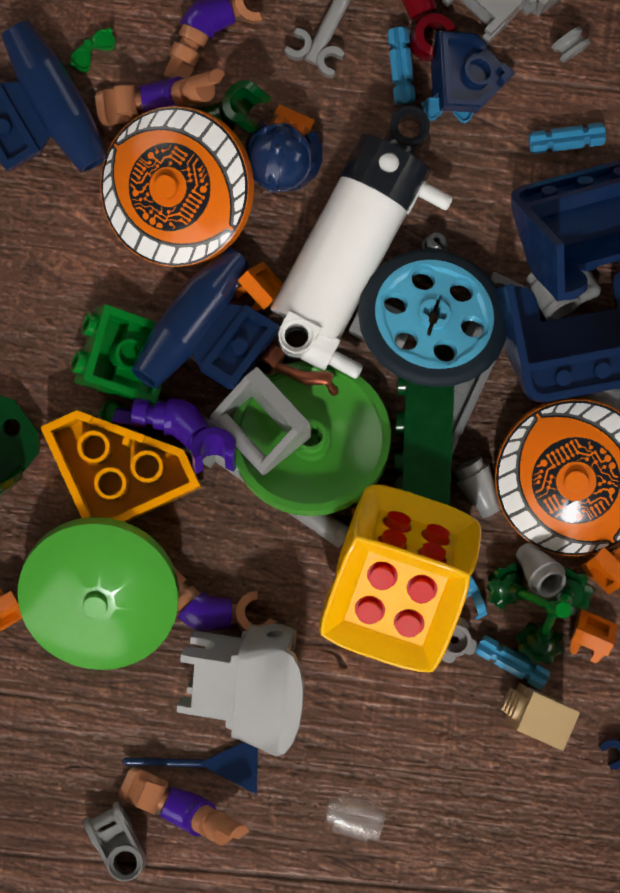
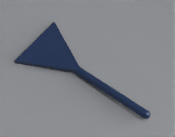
M245 742L208 759L125 757L122 760L124 765L205 767L257 795L258 748Z

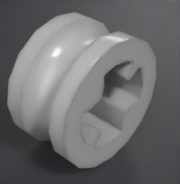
M581 26L569 31L551 46L553 51L557 50L561 53L560 61L562 63L569 61L591 44L589 38L584 39L582 37L583 29Z

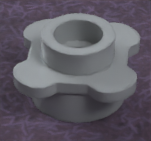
M459 617L452 637L456 636L458 638V642L453 644L450 640L442 658L446 663H452L456 657L464 654L472 655L476 652L477 642L471 639L468 631L469 622L465 618Z

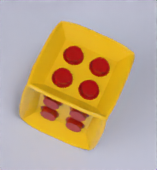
M383 485L367 486L352 517L338 559L335 579L325 598L319 622L320 634L330 642L357 654L407 670L433 672L440 664L447 650L467 597L470 576L475 569L479 555L482 534L480 523L463 511L411 492Z

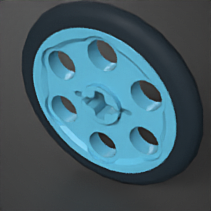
M424 249L397 255L377 268L360 295L358 309L360 331L368 349L381 365L396 376L414 384L443 387L455 386L473 380L488 370L499 357L506 341V327L496 293L497 286L485 271L470 260L452 252ZM424 274L432 280L433 287L428 290L418 289L414 286L412 277ZM454 286H463L469 290L471 299L464 302L457 301L452 297L450 289ZM389 298H398L405 304L406 310L400 314H393L385 308L384 301ZM438 299L439 305L436 311L438 313V320L433 325L430 336H428L427 332L430 325L428 315L433 311ZM466 321H474L481 327L482 334L478 337H469L462 331L461 324ZM401 333L410 334L416 340L417 345L410 350L402 349L396 344L395 337ZM438 345L449 346L454 351L455 358L451 361H441L435 356L433 349Z

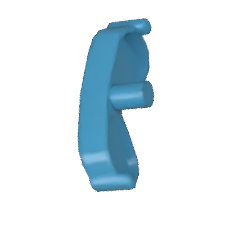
M429 97L421 103V108L427 114L429 121H435L444 112L439 110V98ZM452 111L460 123L466 124L473 116L471 112Z
M470 576L466 598L472 596L478 613L475 619L478 620L487 615V610L482 595L475 581Z

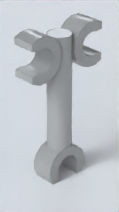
M333 0L313 40H311L307 31L296 28L294 36L301 39L305 45L301 50L297 51L286 46L284 50L285 55L295 61L304 59L306 62L318 66V70L323 76L334 78L335 71L332 68H328L324 62L330 56L343 60L345 53L336 46L327 47L350 1L353 0Z

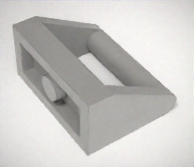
M258 367L241 380L210 416V419L219 428L226 430L232 435L235 446L262 475L271 471L311 438L309 421ZM251 397L287 434L267 456L229 416Z

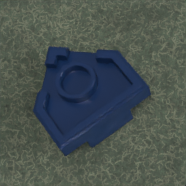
M439 31L435 35L436 55L431 60L433 97L439 98L440 111L477 113L515 74L505 62L502 64L486 48L487 44L477 33Z

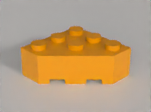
M78 410L40 427L81 518L102 517L127 523L202 488L186 451Z

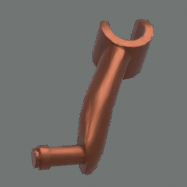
M270 343L258 359L259 362L266 363L264 371L270 376L277 372L304 385H326L328 392L332 396H336L339 393L338 387L332 382L333 374L331 372L302 371L283 364L285 353L274 344Z

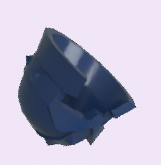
M261 119L257 123L258 132L249 133L245 143V150L251 162L254 180L263 188L268 189L270 193L301 189V187L306 186L317 176L322 164V144L317 132L303 135L291 123L282 122L267 126Z

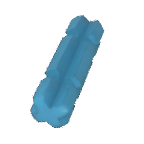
M394 27L388 30L389 47H392V50L389 52L392 83L396 85L393 87L394 102L397 105H408L414 103L416 98L415 86L411 85L414 76L411 48H408V45H410L409 29L407 27Z
M602 123L588 124L587 128H583L582 125L551 129L550 133H546L545 130L532 131L528 136L529 149L533 154L546 153L548 149H552V152L584 148L585 144H589V147L601 146L606 142V130Z
M487 635L480 639L476 647L477 655L488 661L490 659L494 660L493 664L520 679L526 678L527 683L538 689H542L550 677L549 670L539 664H531L530 659L505 645L499 646L498 641Z

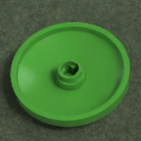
M305 361L286 364L302 371H322ZM328 365L325 371L333 374L332 382L339 389V393L336 396L330 395L326 385H304L277 372L271 376L267 373L265 374L309 421L311 438L265 475H262L235 446L236 468L247 487L263 502L286 513L301 516H320L348 508L360 500L367 486L377 484L389 458L391 445L390 422L379 395L362 377L358 376V378L354 379ZM253 397L249 398L235 411L233 417L235 423L266 456L287 435Z
M81 518L66 522L50 530L29 552L18 582L17 594L20 613L34 639L58 659L86 669H117L146 658L167 638L175 622L179 605L177 574L164 549L141 529L111 518Z

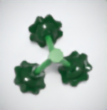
M510 562L505 567H497L488 577V601L495 604L497 608L503 609L507 604H515L517 600L526 599L545 608L548 615L545 623L537 626L535 623L529 622L523 631L518 632L516 640L520 643L518 645V652L527 656L531 663L539 664L543 662L546 665L552 664L554 658L562 654L564 649L559 644L562 636L552 631L551 628L557 617L567 618L570 615L577 614L579 609L587 610L590 607V597L595 589L592 585L587 584L589 580L588 575L576 573L570 567H566L565 586L558 594L550 597L554 599L553 601H548L527 591V587L523 583V569L517 568L516 563Z

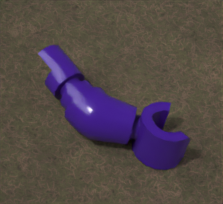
M135 398L132 409L116 408L114 411L112 424L147 428L148 424H153V429L164 430L165 435H170L177 439L187 449L191 450L192 466L196 474L203 471V459L211 455L223 457L225 459V468L233 472L236 470L235 441L232 435L224 429L209 427L196 406L187 401L169 398L168 402L157 401L155 405H151V401L148 399Z

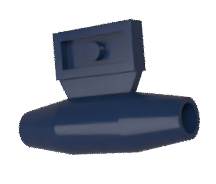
M28 20L21 21L3 32L1 38L18 81L0 83V162L5 171L11 172L40 154L50 137L80 173L89 171L104 162L107 154L92 114L60 58Z
M228 247L224 252L209 260L188 280L159 318L131 369L132 373L141 382L151 388H158L191 356H193L202 373L230 391L249 373L279 332V325L248 305L230 304L240 285L237 280L249 267L248 261L239 252Z

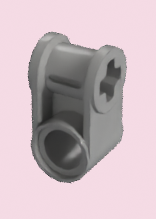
M120 801L114 802L113 808L92 819L86 817L82 820L91 842L99 851L108 872L113 878L118 881L127 882L135 879L142 873L146 866V855L134 833L130 818ZM113 821L116 822L115 825L109 827L108 829L104 831L101 830L103 826ZM129 851L134 854L137 860L135 871L124 872L120 870L116 862L120 852Z

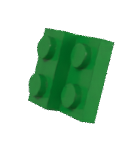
M106 304L96 307L94 313L89 311L85 316L81 333L87 335L84 349H78L75 352L71 363V372L76 373L74 383L109 395L117 394L135 400V398L148 399L151 401V405H155L158 401L162 384L156 389L151 388L141 382L132 373L131 369L156 322Z

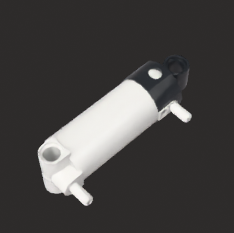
M404 106L398 109L392 116L389 130L384 139L369 134H362L343 167L336 187L270 308L272 312L284 319L278 335L280 348L288 358L303 360L322 371H325L328 365L354 379L358 378L363 369L362 364L336 350L341 342L339 339L360 302L361 293L379 267L406 214L409 215L418 197L443 210L449 208L453 200L452 196L426 183L431 170L415 157L419 148L426 142L430 129L429 118L419 107ZM405 120H411L418 124L420 133L413 138H407L399 132L398 126ZM292 331H302L307 335L308 341L305 345L295 348L287 344L286 337Z

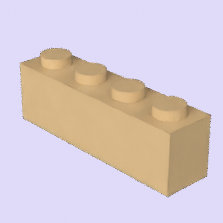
M521 683L518 684L516 690L512 688L508 690L501 706V710L506 713L504 720L514 729L562 751L565 749L580 714L579 711L567 704Z

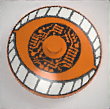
M179 106L150 110L128 123L116 136L107 152L101 172V198L104 212L119 240L134 254L149 262L169 267L189 266L206 262L230 247L242 232L249 218L254 198V177L247 151L228 125L205 111Z
M586 397L559 399L533 408L523 415L509 430L497 455L495 486L498 501L506 519L525 540L542 550L564 556L591 555L603 547L609 549L620 543L619 409L605 402Z

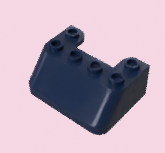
M620 160L520 186L512 191L511 210L529 269L558 302L576 299L579 295L586 292L588 279L582 271H591L598 266L620 261Z
M620 270L616 272L612 280L615 309L544 322L540 320L536 297L529 289L521 286L514 287V284L496 289L506 327L505 352L523 392L529 399L543 403L620 388Z

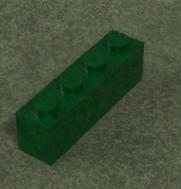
M398 377L397 395L405 396L404 412L397 411L396 435L403 436V452L395 451L394 475H402L401 490L450 506L455 386L430 387L414 384Z

